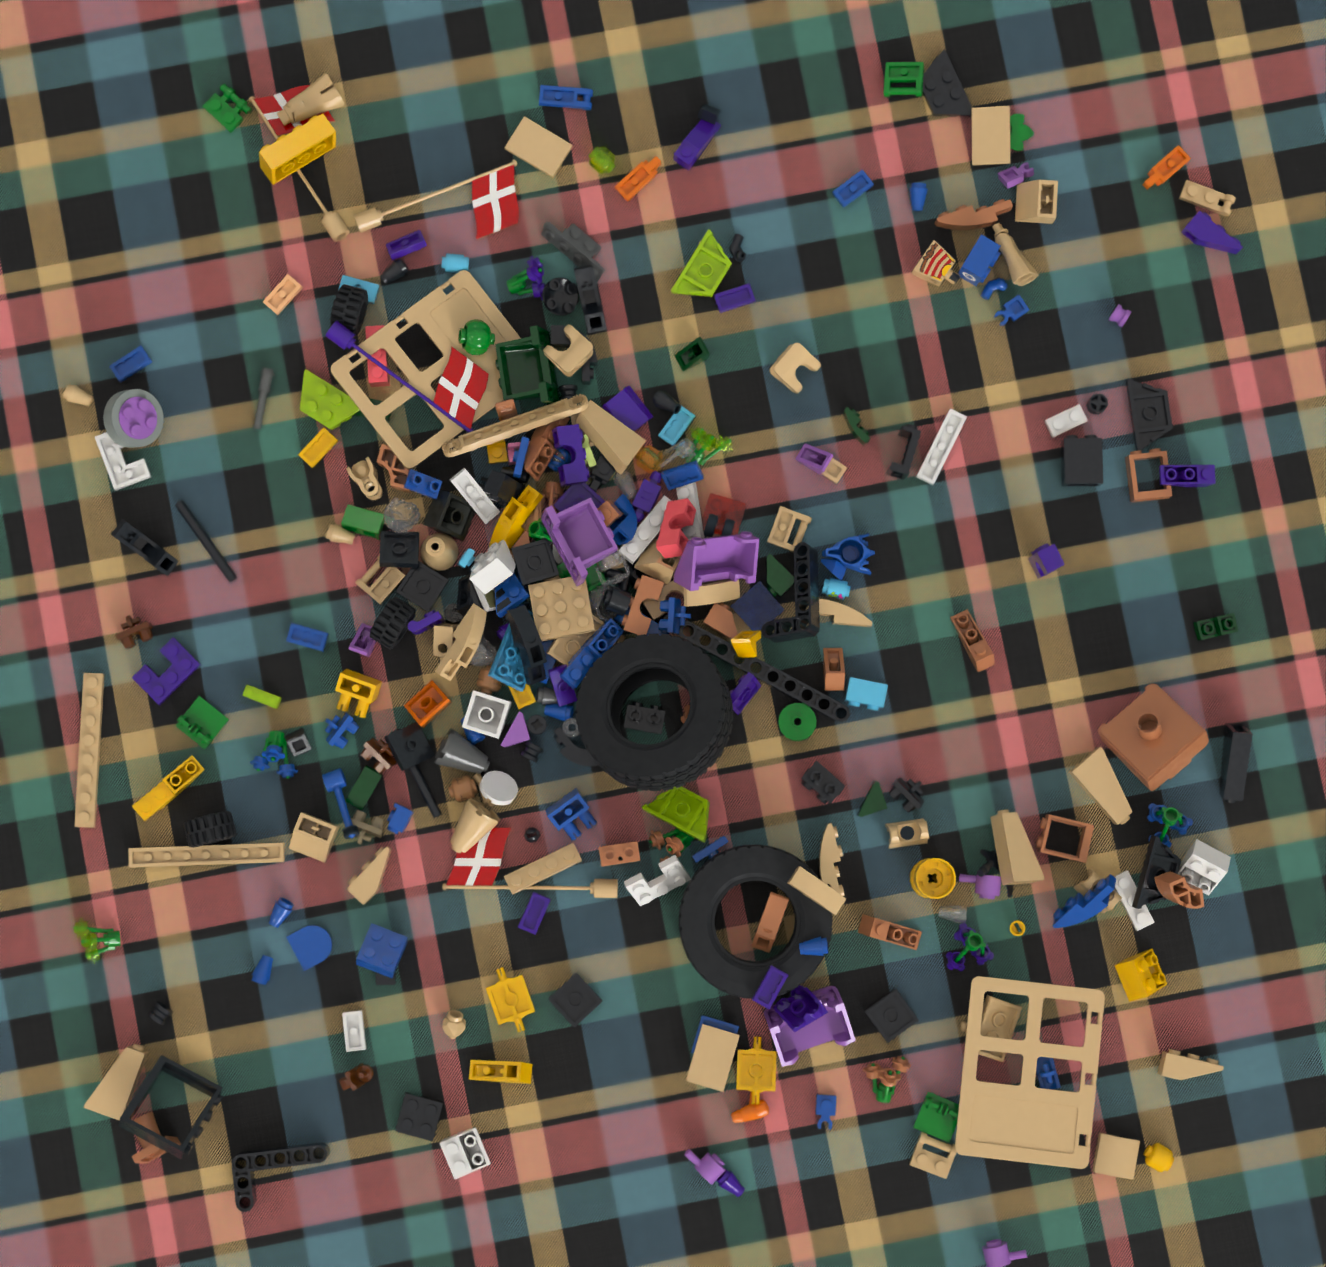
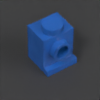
M395 803L394 807L397 809L396 811H391L387 819L390 821L387 829L395 834H398V832L404 833L414 812Z

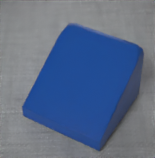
M821 559V562L839 580L843 579L846 568L838 560Z

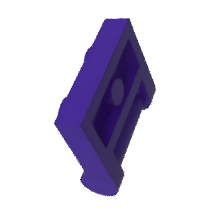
M433 610L424 615L425 618L418 622L410 621L408 629L413 634L420 635L433 628L434 625L445 622V619L439 611L435 612Z

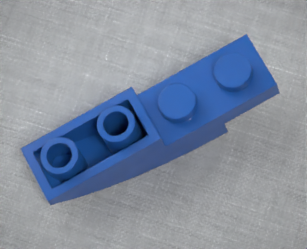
M609 618L570 659L568 666L560 674V677L572 689H575L585 678L590 667L594 666L593 663L614 645L624 630L612 618Z
M1110 874L1105 879L1102 878L1097 883L1096 888L1089 890L1085 896L1078 893L1074 898L1070 897L1062 909L1058 908L1053 914L1052 926L1054 928H1062L1075 925L1101 912L1108 906L1110 893L1115 889L1116 878Z

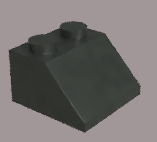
M440 490L437 499H432L423 525L464 541L475 511L465 499L451 492Z

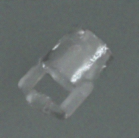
M618 550L597 562V566H594L603 586L611 583L612 585L623 581V578L630 575L623 555L620 556ZM623 562L626 573L613 576L607 581L603 580L601 571L615 567Z

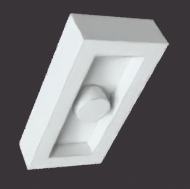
M1080 404L1046 419L1044 422L1052 438L1086 423L1088 420Z
M363 1011L343 1012L346 1052L366 1050Z

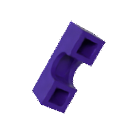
M579 424L555 427L552 429L554 448H564L571 455L569 464L558 467L561 487L587 482L589 469L585 466L586 451L582 447L583 432L579 429Z
M1046 543L1031 552L1032 556L1028 558L1038 579L1065 565L1055 544L1049 546Z

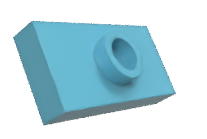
M342 275L339 288L346 284L367 290L368 303L375 304L380 288L378 284Z
M681 405L680 411L672 415L658 437L674 447L696 415Z
M471 548L466 549L457 565L461 568H465L466 565L469 567L476 558L473 556L475 551Z

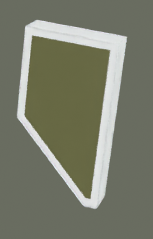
M473 583L483 609L486 612L496 610L495 590L492 589L487 594H484Z

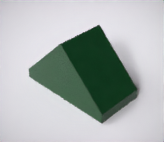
M700 336L674 356L684 372L709 359L710 353Z
M873 781L857 814L859 817L888 809L879 782Z

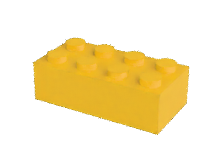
M323 113L319 116H313L306 124L296 126L291 133L281 135L271 145L263 146L259 151L260 168L272 185L276 184L336 147L335 129Z

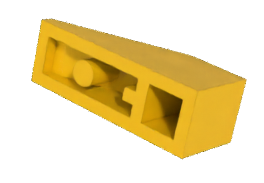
M470 1060L469 1080L531 1084L533 1064L513 1061Z

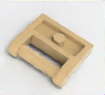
M780 506L767 543L794 553L795 546L802 542L807 526L811 523L812 518ZM798 519L801 521L793 544L787 543L795 520Z
M379 555L377 557L378 560L355 583L382 605L403 581L405 575L396 567H387L369 588L366 584L381 568L379 567Z
M921 1132L909 1165L947 1179L957 1153L955 1144H947L927 1136V1133ZM924 1143L948 1152L947 1157L923 1149Z

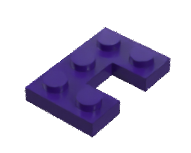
M174 637L159 650L172 663L160 677L146 664L132 677L158 705H161L201 665Z

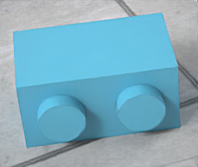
M850 677L844 701H848L850 706L859 707L860 704L867 705V709L878 711L879 708L884 707L888 685Z

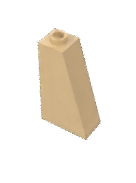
M590 400L589 407L577 413L579 416L575 422L579 424V427L621 475L646 440Z
M1097 747L1070 770L1069 773L1114 825H1123L1130 819L1129 815L1132 813V810L1103 748Z
M1008 809L997 811L998 814L991 816L990 819L1002 885L1027 884L1045 880L1018 813H1009Z
M138 1044L126 1047L83 1108L120 1121V1117L131 1102L149 1052L144 1050L145 1047Z

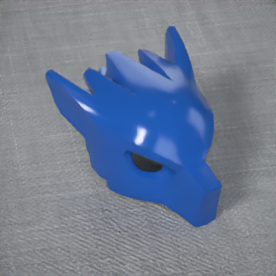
M866 533L848 537L837 542L833 547L823 550L822 556L838 560L845 568L871 575L870 569L863 566L869 564V561L866 559L874 555L875 551L866 547L868 546V541L863 540V538L870 535Z

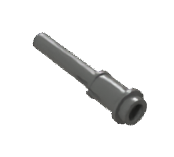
M262 368V371H260L261 379L258 388L260 394L254 429L261 430L267 394L270 393L272 378L275 376L272 369Z

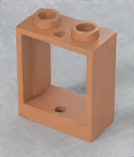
M1160 448L1149 450V453H1142L1139 450L1132 451L1130 455L1125 457L1131 503L1172 497V489L1169 485H1163L1164 489L1138 492L1134 462L1135 460L1160 458L1161 465H1168L1167 451H1161Z
M1046 814L1045 818L1042 817L1040 823L1042 833L1036 841L1037 852L1086 863L1094 825ZM1051 821L1082 828L1076 856L1045 849Z
M638 841L599 847L601 867L641 860Z

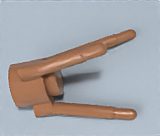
M545 483V488L542 489L544 497L541 499V512L545 498L549 499V506H553V499H558V496L560 498L563 495L564 489H560V483Z

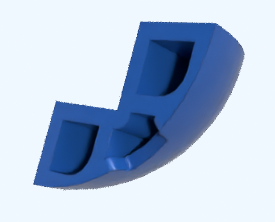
M624 494L614 502L623 515L610 526L614 535L613 540L617 546L631 541L637 530L636 513Z

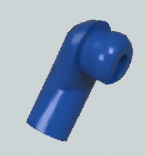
M1002 278L991 280L986 284L980 296L985 300H989L993 291L998 289L1004 291L1007 289L1008 284Z

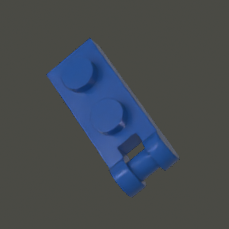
M540 85L539 106L591 110L592 103L590 99L593 96V90ZM578 96H583V101H577Z

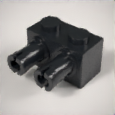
M632 702V705H627L624 728L662 735L666 711H662L660 706L651 705V708H645L642 703Z
M815 761L801 777L803 780L801 784L809 791L813 789L817 793L816 798L823 804L826 802L831 804L846 787L818 761Z

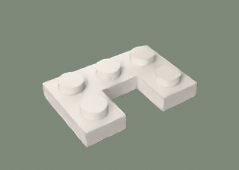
M107 432L95 436L114 490H120L152 477L144 458L127 465L121 451L124 448L123 446L114 442Z
M676 855L658 863L663 875L647 882L644 876L639 873L624 881L627 890L639 906L647 904L651 900L691 880L689 873Z

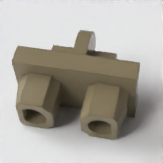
M357 810L353 818H351L352 824L357 825L358 830L361 831L357 836V843L361 845L364 840L371 842L372 836L366 835V833L381 838L384 820L374 816L371 825L365 824L364 821L367 814Z

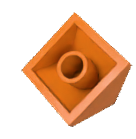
M431 680L404 707L416 722L424 728L452 701Z

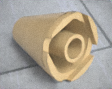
M435 533L428 536L423 541L420 549L423 563L436 571H443L452 567L459 554L455 540L444 533Z
M468 799L450 840L451 848L458 853H466L500 821L499 816L492 810L489 812L484 804L478 800Z

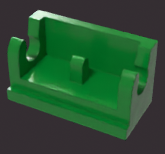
M347 504L341 525L350 532L380 539L385 515Z

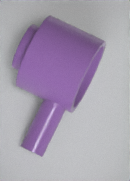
M960 874L959 882L976 883L975 893L979 894V898L995 899V896H1000V876L984 875L980 877L978 874L976 876Z
M690 1149L684 1154L695 1165V1169L710 1184H713L726 1171L723 1167L725 1163L715 1153L711 1155L707 1152L702 1159L698 1158Z
M1001 1239L987 1241L986 1245L982 1247L986 1267H1003L1010 1264L1011 1260L1027 1258L1026 1250L1009 1252L1007 1242L1001 1241Z

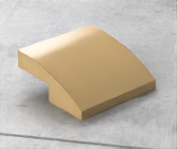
M1099 1133L1092 1172L1133 1180L1140 1141Z

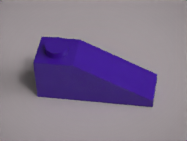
M701 119L675 151L673 161L689 171L717 133L721 124L716 122L714 125Z

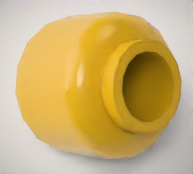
M1155 1143L1152 1146L1148 1145L1143 1154L1146 1156V1165L1157 1172L1168 1171L1174 1162L1172 1151L1160 1143Z

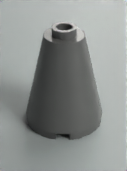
M450 728L446 733L449 735L448 739H443L434 763L481 774L482 771L486 772L490 764L487 761L488 756L457 731Z

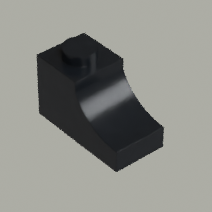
M471 573L459 579L456 611L464 616L473 603L483 609L475 587L469 579Z

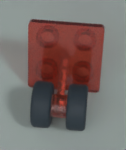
M710 493L702 518L704 536L711 538L713 534L720 536L738 534L746 503Z

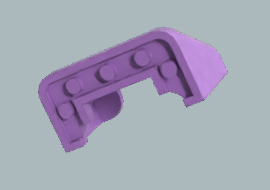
M748 531L728 536L691 538V540L687 541L674 572V582L689 591L699 590L702 582L724 579L737 582L738 579L743 578L746 579L745 583L747 584L756 583L759 538L753 536Z
M827 986L812 991L828 1013L796 1032H793L775 1012L773 1007L776 1004L771 1006L770 1010L765 1009L764 1016L782 1067L793 1065L799 1058L798 1052L834 1040L836 1044L841 1046H847L856 1041L843 1000L835 986Z

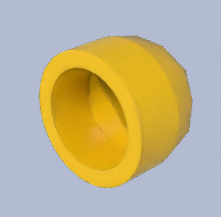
M1020 920L1013 921L1010 925V932L1014 936L1024 934L1025 924ZM1015 923H1018L1022 931H1018L1017 927L1015 926Z

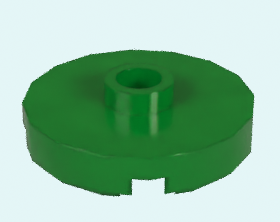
M793 703L786 706L778 718L780 732L792 741L807 739L816 728L815 713L809 706L803 703ZM796 718L801 720V724L798 726L794 724Z

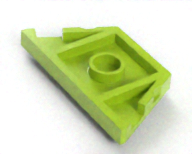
M708 229L671 289V293L708 297L714 295L732 263L714 238L711 230Z
M305 369L300 411L331 430L340 426L342 422L348 421L352 418V415L360 411L347 394Z
M681 786L678 788L673 787V789L661 793L656 797V800L642 806L643 811L703 843L706 842L710 802L707 799Z

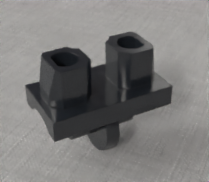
M899 777L889 792L894 799L899 798L902 794L907 798L902 806L908 813L915 808L919 809L924 802L920 797L923 793L919 788L922 784L920 780L915 783L910 778L905 782Z

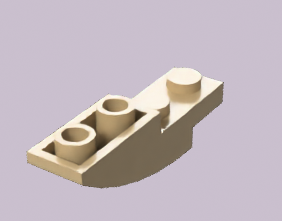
M473 603L452 634L456 640L436 668V673L451 681L460 666L467 668L478 648L484 631L487 614L485 610Z
M832 823L826 824L819 849L820 880L825 884H829L840 895L845 896L843 886L839 885L837 877H840L838 866H834L835 862L841 861L840 857L843 856L841 845L837 846L836 838L839 837L836 826L833 827Z

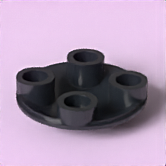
M561 277L550 280L545 285L542 293L545 307L551 313L559 316L573 312L578 303L577 285Z

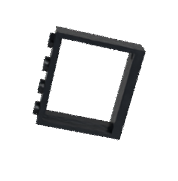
M160 1055L120 1117L118 1126L182 1159L184 1154L188 1155L194 1145L192 1143L195 1137L198 1139L204 1129L201 1127L205 1121L208 1123L212 1117L213 1111L211 1110L214 1105L218 1107L223 1098L221 1096L223 1087ZM162 1072L211 1097L181 1146L132 1120Z

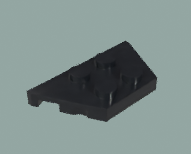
M943 50L924 72L923 96L933 116L948 115L949 117H957L958 115L972 117L970 101L946 51Z
M1128 378L1126 379L1133 435L1136 451H1139L1173 429L1168 393L1166 390L1156 389L1151 385L1142 384Z
M1154 835L1150 837L1132 907L1140 909L1148 903L1152 905L1160 900H1166L1159 892L1154 877L1169 871L1178 874L1181 859L1173 854L1172 850L1164 845L1159 837Z

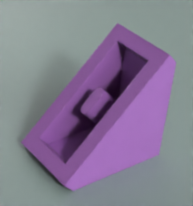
M805 443L795 460L820 475L825 471L834 455Z
M361 624L349 646V650L367 657L371 656L376 642L370 638L372 626Z
M520 711L501 743V746L505 748L531 740L524 714Z

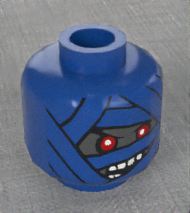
M564 448L556 449L547 466L557 473L558 467L570 463V453Z

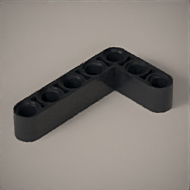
M805 542L798 543L794 548L795 617L768 621L761 629L762 635L775 643L813 637L820 629L818 554L816 549Z
M319 1142L246 1151L236 1155L232 1160L235 1202L238 1210L247 1212L256 1204L254 1171L320 1163L329 1156V1146ZM316 1148L324 1150V1157L316 1155ZM297 1150L305 1153L303 1160L296 1157ZM277 1153L285 1155V1162L277 1160ZM258 1155H263L266 1158L265 1164H260L257 1161ZM239 1157L246 1160L247 1164L245 1167L238 1164ZM241 1177L248 1179V1186L240 1184ZM243 1197L250 1199V1206H245L242 1203Z

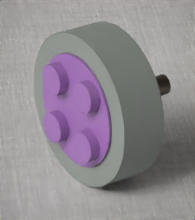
M141 389L120 391L109 399L104 409L103 420L105 429L114 442L123 447L134 448L147 446L158 438L163 428L164 417L159 402L152 394Z

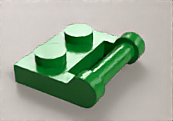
M886 62L884 97H891V95H916V97H922L924 63ZM891 83H916V87H891Z

